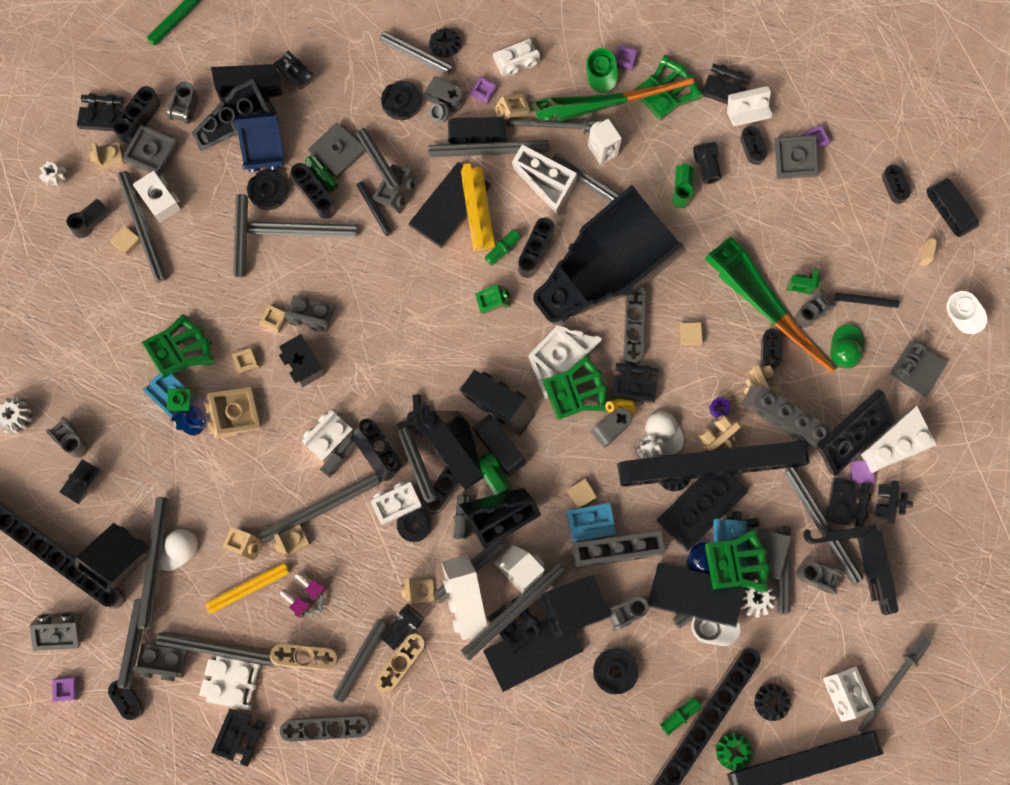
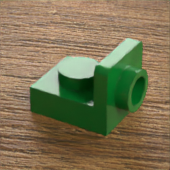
M814 268L809 274V278L800 274L792 275L787 282L786 290L811 295L820 284L821 277L818 276V269Z
M498 284L475 293L480 313L485 314L500 307H511L509 301L511 296L508 289Z
M168 388L167 410L189 411L190 400H196V391Z

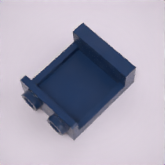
M278 112L235 117L234 124L235 129L238 131L243 170L248 169L249 172H256L264 167H269L270 170L280 169L285 164V155Z

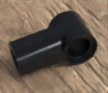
M716 142L694 145V158L696 163H699L703 182L713 184L720 181L722 176L717 160L718 148Z
M96 199L79 213L70 214L66 222L74 236L85 238L90 234L91 228L110 214V212L100 200Z
M409 603L401 609L395 617L396 620L380 637L394 651L425 619Z

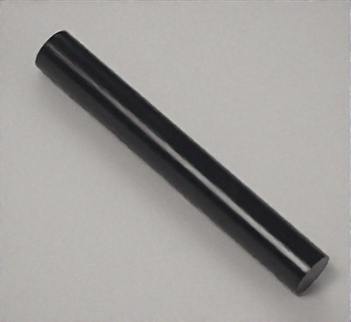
M363 181L358 182L356 186L385 236L391 235L393 231L373 200Z
M838 292L835 293L834 297L835 301L892 308L899 307V300Z

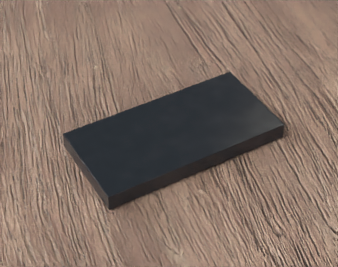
M460 162L456 163L408 223L411 228L441 249L468 217L461 170L464 165ZM484 180L487 193L491 188V184Z
M877 389L817 444V448L829 473L833 476L840 473L896 421L882 390Z
M733 475L699 478L656 521L688 552L713 527V520L721 519L749 491Z
M658 563L648 605L651 608L737 628L746 587L738 586L713 590L710 574Z
M549 618L541 621L540 624L544 629V633L537 636L534 631H530L528 634L531 636L532 641L515 654L504 641L483 650L502 692H505L583 652L575 633L572 632L556 638L555 634H552L549 629Z

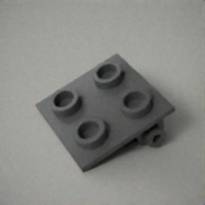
M910 340L889 374L924 397H927L946 367L947 362L929 352L925 342L919 341L915 343Z

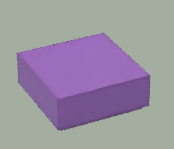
M619 45L615 56L617 67L632 71L638 50Z
M480 76L471 89L470 95L488 104L497 90V85Z
M822 125L805 131L802 136H817V150L831 143Z
M866 461L850 462L851 481L856 482V484H874V472L871 473Z
M78 677L52 679V702L78 700Z

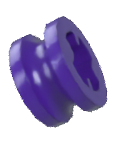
M716 398L709 407L711 415L715 418H718L720 415L726 416L730 411L729 402L724 398ZM718 403L721 404L720 406L724 405L725 407L722 413H719V410H715Z

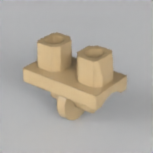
M758 364L749 371L751 378L746 380L748 388L743 390L745 395L750 386L763 385L779 396L783 393L778 383L772 386L767 384L766 380L774 376L770 365L759 367Z
M720 415L713 422L719 429L718 432L713 434L709 428H706L698 434L703 443L701 448L705 452L707 450L714 451L715 449H733L732 443L736 441V438L732 434L740 426L737 422H731L725 415Z

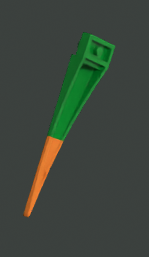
M689 78L656 87L622 93L547 97L531 102V106L538 119L550 120L556 115L559 123L695 82L694 78Z
M730 236L706 256L705 260L720 273L718 277L829 372L833 373L835 371V368L791 318L765 282L747 251Z

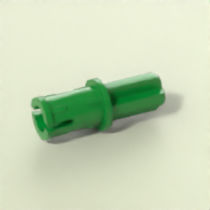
M314 155L306 158L305 164L314 173L315 177L325 186L328 192L334 191L335 188L333 186L337 188L339 183L329 174V169L324 167Z
M512 229L501 241L496 242V246L485 256L486 262L493 266L505 254H509V250L521 240L520 235Z
M693 697L678 710L675 708L674 713L659 725L669 736L683 723L687 724V720L699 711L702 706Z

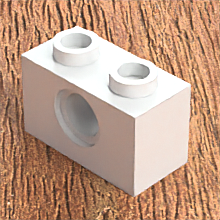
M609 119L603 122H596L590 130L588 148L600 166L618 156L622 139Z
M152 171L133 184L159 223H162L181 210L177 204L180 200L174 191L169 193L166 189L169 185L162 175L158 177ZM162 194L160 198L155 199L156 195Z

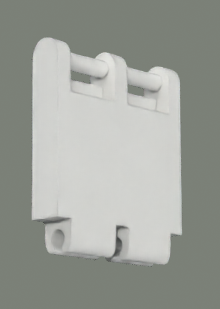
M219 656L216 657V660L208 659L204 675L212 676L211 681L203 680L199 696L207 697L206 702L251 711V698L253 690H256L257 687L255 681L258 669H261L262 665ZM254 668L251 683L248 684L251 669ZM247 688H248L249 691H248V695H247L246 704H243V703H244L245 694H246V690H247Z

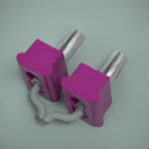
M298 572L308 584L298 575L295 578L305 586V591L310 595V599L317 601L321 598L318 605L319 609H313L311 612H308L311 604L304 602L299 597L295 598L286 589H283L280 595L290 603L289 608L295 612L294 615L298 618H302L305 614L320 613L324 609L322 604L326 587L322 584L319 585L314 580L310 581L305 575Z

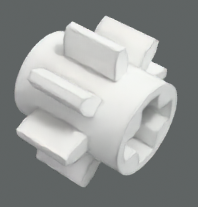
M46 161V164L39 168L43 173L39 178L45 181L48 187H51L52 184L60 187L63 180H67L63 175L67 170L58 161L54 163Z
M650 435L641 439L639 442L640 449L637 452L641 459L662 457V449L666 447L661 439Z

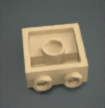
M251 387L208 393L205 398L206 401H203L204 413H209L210 421L207 422L209 434H214V439L236 436L237 433L260 429Z

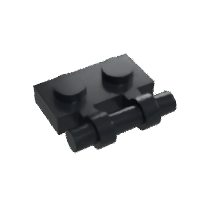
M713 63L710 71L718 73L717 77L708 75L702 92L704 97L728 105L729 95L746 91L747 88L739 84L740 82L748 84L751 76L745 75L740 70L737 72L728 69L726 65L721 64L720 66ZM723 76L734 79V83L723 80Z
M96 93L82 94L81 102L88 103V107L79 108L77 127L85 130L114 132L113 124L122 113L121 110L115 109V106L123 105V97H116L112 94L107 96H98ZM97 104H107L106 109L97 108Z
M616 362L615 371L623 372V376L615 375L612 398L630 399L637 402L654 404L657 381L649 380V376L658 377L659 369L651 368L650 365L645 364L644 366L631 365V362ZM630 373L641 374L642 379L631 378Z
M834 477L831 483L826 514L828 521L849 525L851 517L856 519L855 527L864 526L865 520L868 519V512H866L867 504L871 500V493H869L870 485L862 483L861 491H855L856 482ZM853 499L859 500L858 510H852Z
M518 597L514 598V599L511 601V604H512ZM504 604L487 617L488 622L491 623L507 608ZM529 607L519 615L523 617L526 623L521 625L515 618L499 633V636L514 654L532 641L531 636L528 634L530 631H534L537 636L544 633L540 620L537 617H533L528 611Z
M229 708L211 753L234 761L237 753L242 754L243 757L240 764L248 767L251 759H254L257 753L255 749L259 739L264 736L265 731L263 730L266 722L258 719L255 727L249 726L252 716ZM245 733L251 735L247 747L241 746Z

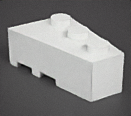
M522 145L512 161L513 169L558 215L577 181V173Z
M916 406L868 447L861 456L863 461H866L871 473L923 453L936 446V443Z
M511 545L493 561L521 594L543 576L544 573L543 565L545 564L536 554L532 556L529 552L515 545Z
M467 555L442 561L445 575L443 582L446 593L450 595L448 605L450 612L455 615V619L452 620L455 633L459 632L462 640L475 637L487 626L476 571Z

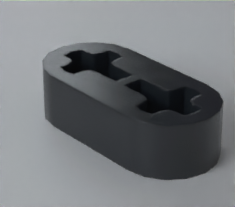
M747 126L741 133L740 141L748 161L751 164L759 165L765 160L767 149L759 130L754 126ZM747 133H749L750 136H753V135H754V138H753L752 141H751V138H750V137H747V138H746ZM755 150L757 154L761 153L760 158H758L757 155L753 156Z
M888 166L882 174V180L890 199L894 203L902 204L910 196V187L903 170L899 166ZM891 172L892 174H896L897 176L894 178L893 176H889V173ZM896 192H903L904 195L901 197V195H897Z
M769 329L761 338L762 366L770 365L772 370H774L782 361V335L776 329ZM770 335H773V339H776L772 347H770V340H767ZM770 352H772V358L776 359L773 364H770V360H766L770 356Z
M118 680L112 682L108 688V694L120 715L126 720L138 719L143 713V705L133 688L122 691L125 696L123 699L121 695H115ZM127 701L131 706L136 705L135 715L127 714L129 710Z

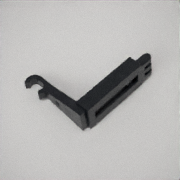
M876 524L829 532L825 526L821 529L822 537L816 539L812 538L809 529L804 531V539L809 544L857 538L872 602H879L880 611L883 615L898 612L897 595L882 531H877Z

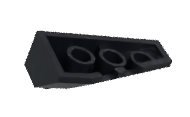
M251 79L235 87L191 133L200 151H203L238 134L234 124L236 116L276 112L263 88L255 79Z
M434 410L416 422L424 438L465 490L484 478L475 449L476 446L472 437L471 427L459 411Z

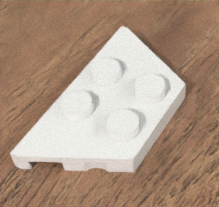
M557 325L529 354L528 358L544 398L548 399L549 397L542 380L567 371L584 354H590L601 342L602 339L600 337L588 336L576 330L570 331L565 327Z

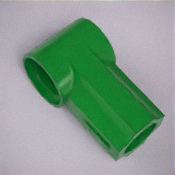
M690 164L676 166L672 203L677 208H686L690 204L694 192V167L690 166Z
M489 452L479 458L484 476L483 479L492 493L497 495L508 492L512 487L501 472L500 465L494 455Z

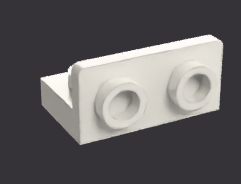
M530 39L493 53V58L502 77L514 75L524 68L534 67L539 63L540 57L539 51L534 49Z
M768 86L729 95L727 114L733 126L772 118V112L769 108L771 91Z
M333 410L329 413H324L319 419L320 423L314 429L310 428L304 434V439L302 440L304 445L323 462L353 432V429L337 416Z
M401 482L393 487L394 490L388 493L382 491L373 496L374 499L370 502L382 526L422 507L411 482L407 484Z
M856 666L823 679L842 722L858 718L875 710Z

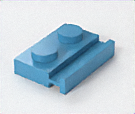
M159 373L142 390L174 420L183 411L167 410L168 388H186L173 375L163 379Z
M610 503L567 510L572 543L616 535Z
M713 520L714 542L735 540L747 533V521ZM747 540L737 545L738 552L747 551ZM747 557L739 558L740 566L748 565Z

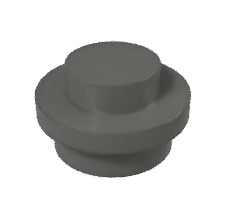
M437 102L432 105L430 109L432 119L440 123L445 122L449 117L448 105L444 102Z

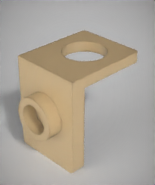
M405 578V584H401L402 598H406L407 603L434 601L433 579L410 580V578ZM421 584L427 585L429 588V594L426 597H419L416 593L417 587Z

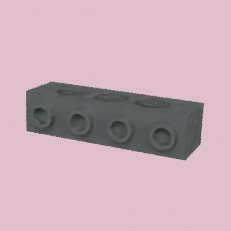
M763 385L750 386L741 403L742 406L798 441H806L808 447H817V444L832 429Z
M661 530L573 543L572 553L576 569L662 556L665 553Z

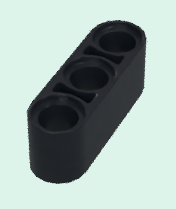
M141 87L114 122V132L121 142L130 144L139 126H146L158 110L160 100L152 87Z
M474 117L452 118L448 120V142L451 144L507 141V121L504 118Z
M297 163L292 166L291 176L296 187L316 213L323 219L333 217L335 214L333 199L309 167L303 163ZM301 173L306 174V175H305L304 177H302V178H298V177H297V176H298L299 174H301ZM311 189H318L315 193H309ZM324 204L330 205L326 209H321V206Z
M944 178L927 188L928 198L954 235L962 237L979 227L977 216L950 179Z
M543 217L538 219L519 257L518 272L524 278L534 276L553 237L554 223L549 218ZM542 227H546L549 229V231L544 233L541 232L539 229ZM538 245L541 249L535 251L531 249V246ZM524 263H530L532 264V267L526 269L522 265Z
M490 414L472 427L476 435L488 451L494 455L501 468L509 477L527 464L525 458Z
M371 419L361 420L353 431L352 438L377 476L384 481H389L400 470L402 462L377 424Z
M447 466L433 484L437 499L440 500V505L436 508H431L424 500L425 508L431 514L440 513L460 486V483ZM445 480L453 483V486L448 490L441 488V483Z

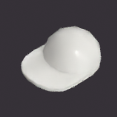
M959 291L949 298L947 302L948 314L962 332L975 334L981 332L986 327L988 322L987 313L978 297L972 292Z
M657 411L648 417L645 425L646 433L648 436H657L658 439L663 441L666 447L662 449L663 455H673L679 452L684 444V436L674 416L666 411Z
M177 529L164 538L159 569L174 571L194 557L198 549V540L191 531Z
M693 618L691 623L694 636L703 643L728 646L735 643L740 636L739 623L737 628Z

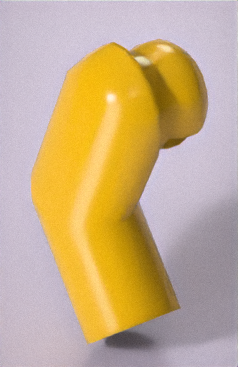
M617 398L607 402L605 405L608 412L625 408L630 414L637 411L636 403L630 399Z

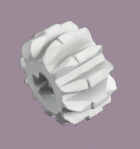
M8 397L5 398V404L0 402V430H4L7 434H10L12 431L15 434H19L20 427L27 429L25 422H31V418L27 416L32 411L27 408L28 404L25 401L21 402V399L14 397L13 400Z
M769 587L768 593H760L753 589L745 588L744 604L741 606V610L747 607L746 615L750 616L754 611L755 618H759L761 613L768 615V609L774 608V605L769 601L776 599L774 595L769 596V592H772L773 588ZM758 594L760 599L754 603L752 599L755 597L754 595Z

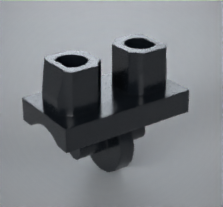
M289 50L281 59L274 62L276 68L298 89H303L314 77V74Z
M82 459L73 473L68 475L69 478L59 493L80 504L102 471Z
M894 480L891 481V484H879L878 497L889 498L888 505L876 504L875 517L887 519V523L890 524L895 523L897 507H899L898 514L905 515L906 508H913V502L907 500L908 493L901 492V498L898 499L899 481Z

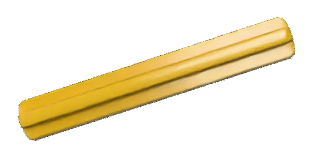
M281 563L205 603L209 613H214L288 575L289 569L285 563Z

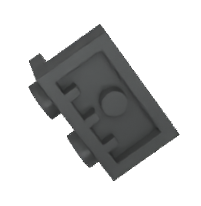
M392 164L390 168L399 181L400 188L391 191L383 179L372 198L376 203L390 206L396 213L400 214L416 189L419 179L411 169Z
M293 295L289 310L285 311L284 316L291 325L300 327L302 324L309 326L314 331H328L335 307L332 304Z
M66 612L56 616H51L49 613L38 615L30 624L33 651L79 648L81 645L79 622L82 620L81 614L74 615L72 612Z
M141 644L137 666H133V671H138L140 677L152 678L153 674L162 675L161 680L175 682V677L183 678L188 650Z

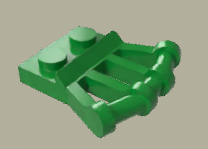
M667 55L663 56L655 73L650 75L646 81L634 90L669 84L679 76L684 80L694 78L695 83L640 99L660 121L680 105L697 101L704 96L702 90L698 88L695 80L696 77L686 70L684 64H679L669 59ZM665 66L674 70L660 81L659 76ZM686 87H690L692 94L679 98L676 97Z
M182 314L167 330L142 341L143 348L163 379L180 370L184 371L188 366H210L215 363V358L211 353L210 345L212 342L203 334V328L190 321L189 317L185 314ZM184 326L188 329V331L172 338L180 327ZM191 338L198 340L182 349H179L177 346ZM202 349L203 356L185 358V356Z
M588 353L584 354L567 371L542 380L557 420L581 411H607L605 405L608 387L603 383L602 371L593 364ZM582 365L591 373L575 380L572 377V374ZM591 379L594 380L596 388L578 394L576 385ZM598 393V405H582L581 399Z
M756 529L747 532L735 540L705 544L713 590L742 586L760 593H768L767 580L771 567L770 564H767V549L763 547L756 535L758 534ZM749 539L755 549L738 552L737 545ZM757 557L758 565L740 567L739 558ZM759 572L758 583L743 579L742 574Z

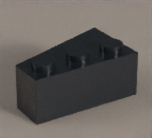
M275 64L211 67L215 90L220 101H223L235 87L251 79H255L270 98L283 95Z
M474 369L459 389L465 399L484 412H489L500 418L498 421L503 425L508 423L513 426L515 433L519 436L523 434L535 417L526 401L527 397L523 393L509 390L510 387L502 381L497 383L491 375L484 371L480 373Z
M525 488L458 504L475 537L484 549L541 516L533 497Z

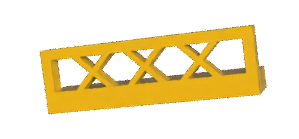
M470 163L464 164L461 176L473 252L491 250L495 247L483 169L482 167L471 168Z

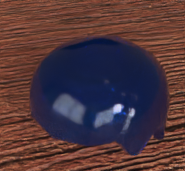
M190 405L189 411H176L170 419L171 422L175 421L176 430H183L186 434L192 436L201 434L206 426L204 413L200 408Z
M700 542L690 550L686 559L689 570L710 574L705 548L707 542Z

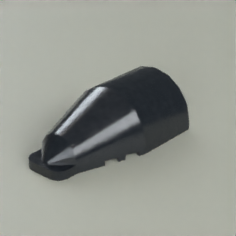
M631 185L582 226L579 231L580 234L575 242L571 243L568 247L569 251L563 260L558 262L547 281L535 291L533 301L549 322L559 325L571 316H576L637 292L687 250L662 223L635 187Z

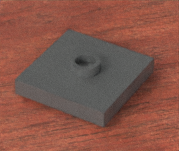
M336 122L308 149V152L314 155L324 167H327L338 178L366 150L361 143Z
M140 125L122 160L149 173L154 171L160 177L179 142L173 137Z
M816 135L774 139L777 179L819 176Z
M747 526V532L753 529L757 530L758 534L756 535L763 547L767 549V564H770L771 567L768 578L781 581L792 539L791 536ZM747 539V550H755L749 539ZM747 557V566L758 565L757 557Z

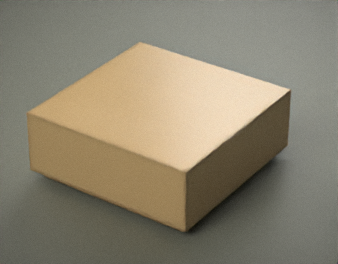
M125 226L110 240L114 246L126 255L141 241L138 236Z
M929 238L922 246L920 265L927 266L934 259L937 246L936 239Z
M268 304L259 323L279 333L286 320L284 316L285 311Z
M701 323L679 324L680 346L702 345Z
M252 347L232 354L239 375L260 368Z
M586 479L567 489V493L577 509L597 498Z

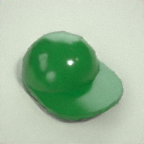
M606 48L593 50L586 59L588 83L593 90L599 93L609 92L615 87L618 79L615 56Z
M852 324L843 325L833 334L830 356L833 362L841 368L851 369L856 367L862 359L864 337L858 327Z

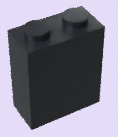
M113 522L76 556L75 569L108 594H111L147 559L148 547L142 540L133 537L126 528L120 527Z
M594 574L546 591L540 596V606L543 612L547 613L549 629L552 634H555L556 638L611 617Z

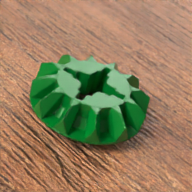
M728 733L719 739L716 745V756L723 767L737 771L744 769L751 762L753 754L751 742L744 735ZM738 745V751L743 756H734L731 759V752L726 746L734 748Z

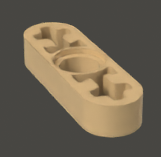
M409 635L380 672L376 683L381 691H393L425 648V642L420 635ZM411 639L414 641L416 639H419L420 641L418 644L420 645V648L418 650L416 648L412 650L410 654L414 655V657L411 660L407 654L401 651L403 648H405L406 651L409 650V648L411 647L409 641ZM399 656L407 659V666L402 670L397 669L394 665L395 659ZM391 666L395 672L401 675L398 678L394 675L391 679L392 686L384 688L381 679L383 676L389 677L391 672L388 671V668Z
M277 644L270 652L271 662L276 666L327 671L337 661L336 653L328 648ZM279 649H282L284 654L290 655L291 650H295L293 663L289 662L291 657H284L282 661H279L278 656H275L274 653H278ZM300 651H306L310 656L309 662L305 664L300 663L297 659V654ZM314 652H317L316 657L322 658L325 654H328V658L332 659L327 665H324L322 660H316V665L312 664Z

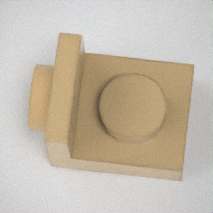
M523 94L502 96L495 106L497 116L506 119V121L510 117L526 116L530 112Z
M96 142L91 143L92 150L89 151L91 161L95 162L100 169L124 164L120 143L98 146Z
M300 524L280 535L278 533L274 535L276 541L273 542L277 553H282L285 557L310 545Z
M231 527L222 547L255 560L263 541L249 533Z

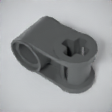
M434 76L423 93L425 98L432 103H446L450 111L460 110L463 107L462 90L443 78Z
M181 82L176 86L167 110V118L169 120L177 119L184 121L185 124L191 123L198 102V96L190 83Z
M823 289L816 293L795 314V322L798 326L807 328L836 307V304L831 303L824 295L825 291ZM803 312L808 313L811 319L806 318Z
M618 409L598 423L590 432L605 448L629 427L632 420L631 414L625 409ZM618 417L625 418L624 424L622 422H620L619 424L616 422Z
M64 416L61 417V421L52 429L48 428L46 430L47 434L72 457L80 458L87 453V443ZM78 442L76 449L71 450L72 445Z
M812 561L801 564L796 573L797 578L801 582L834 595L838 592L836 587L839 577L843 576V572ZM807 567L813 570L812 578H809L805 573Z
M636 597L609 608L608 611L611 616L609 618L614 626L612 628L613 632L645 616L649 610L648 602L642 597ZM634 602L642 603L644 606L643 613H634L632 604Z

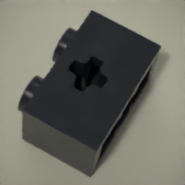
M302 334L279 346L282 351L279 357L285 366L287 364L290 365L292 371L289 374L295 384L300 382L301 386L304 387L325 375ZM300 358L303 361V364L299 365V363L297 362V360Z

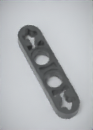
M644 287L637 291L638 294H641L638 296L637 304H633V294L626 296L623 356L626 362H631V365L638 364L644 354L646 300ZM637 309L640 311V318H631L629 315L630 310ZM631 329H636L639 331L640 337L632 339L629 337L628 332ZM636 344L635 353L639 355L632 359V356L628 354L631 353L632 345Z
M362 716L289 720L281 725L280 736L283 740L289 742L359 738L369 732L370 723ZM346 720H350L349 725H356L357 720H361V724H365L366 727L361 730V734H358L356 729L349 730L350 735H346ZM335 721H339L343 726V730L339 735H334L330 731V726ZM300 723H304V738L300 737L301 733H294L292 738H289V734H285V729L289 728V724H292L293 728H301ZM311 723H317L320 727V732L317 736H310L308 734L307 728Z

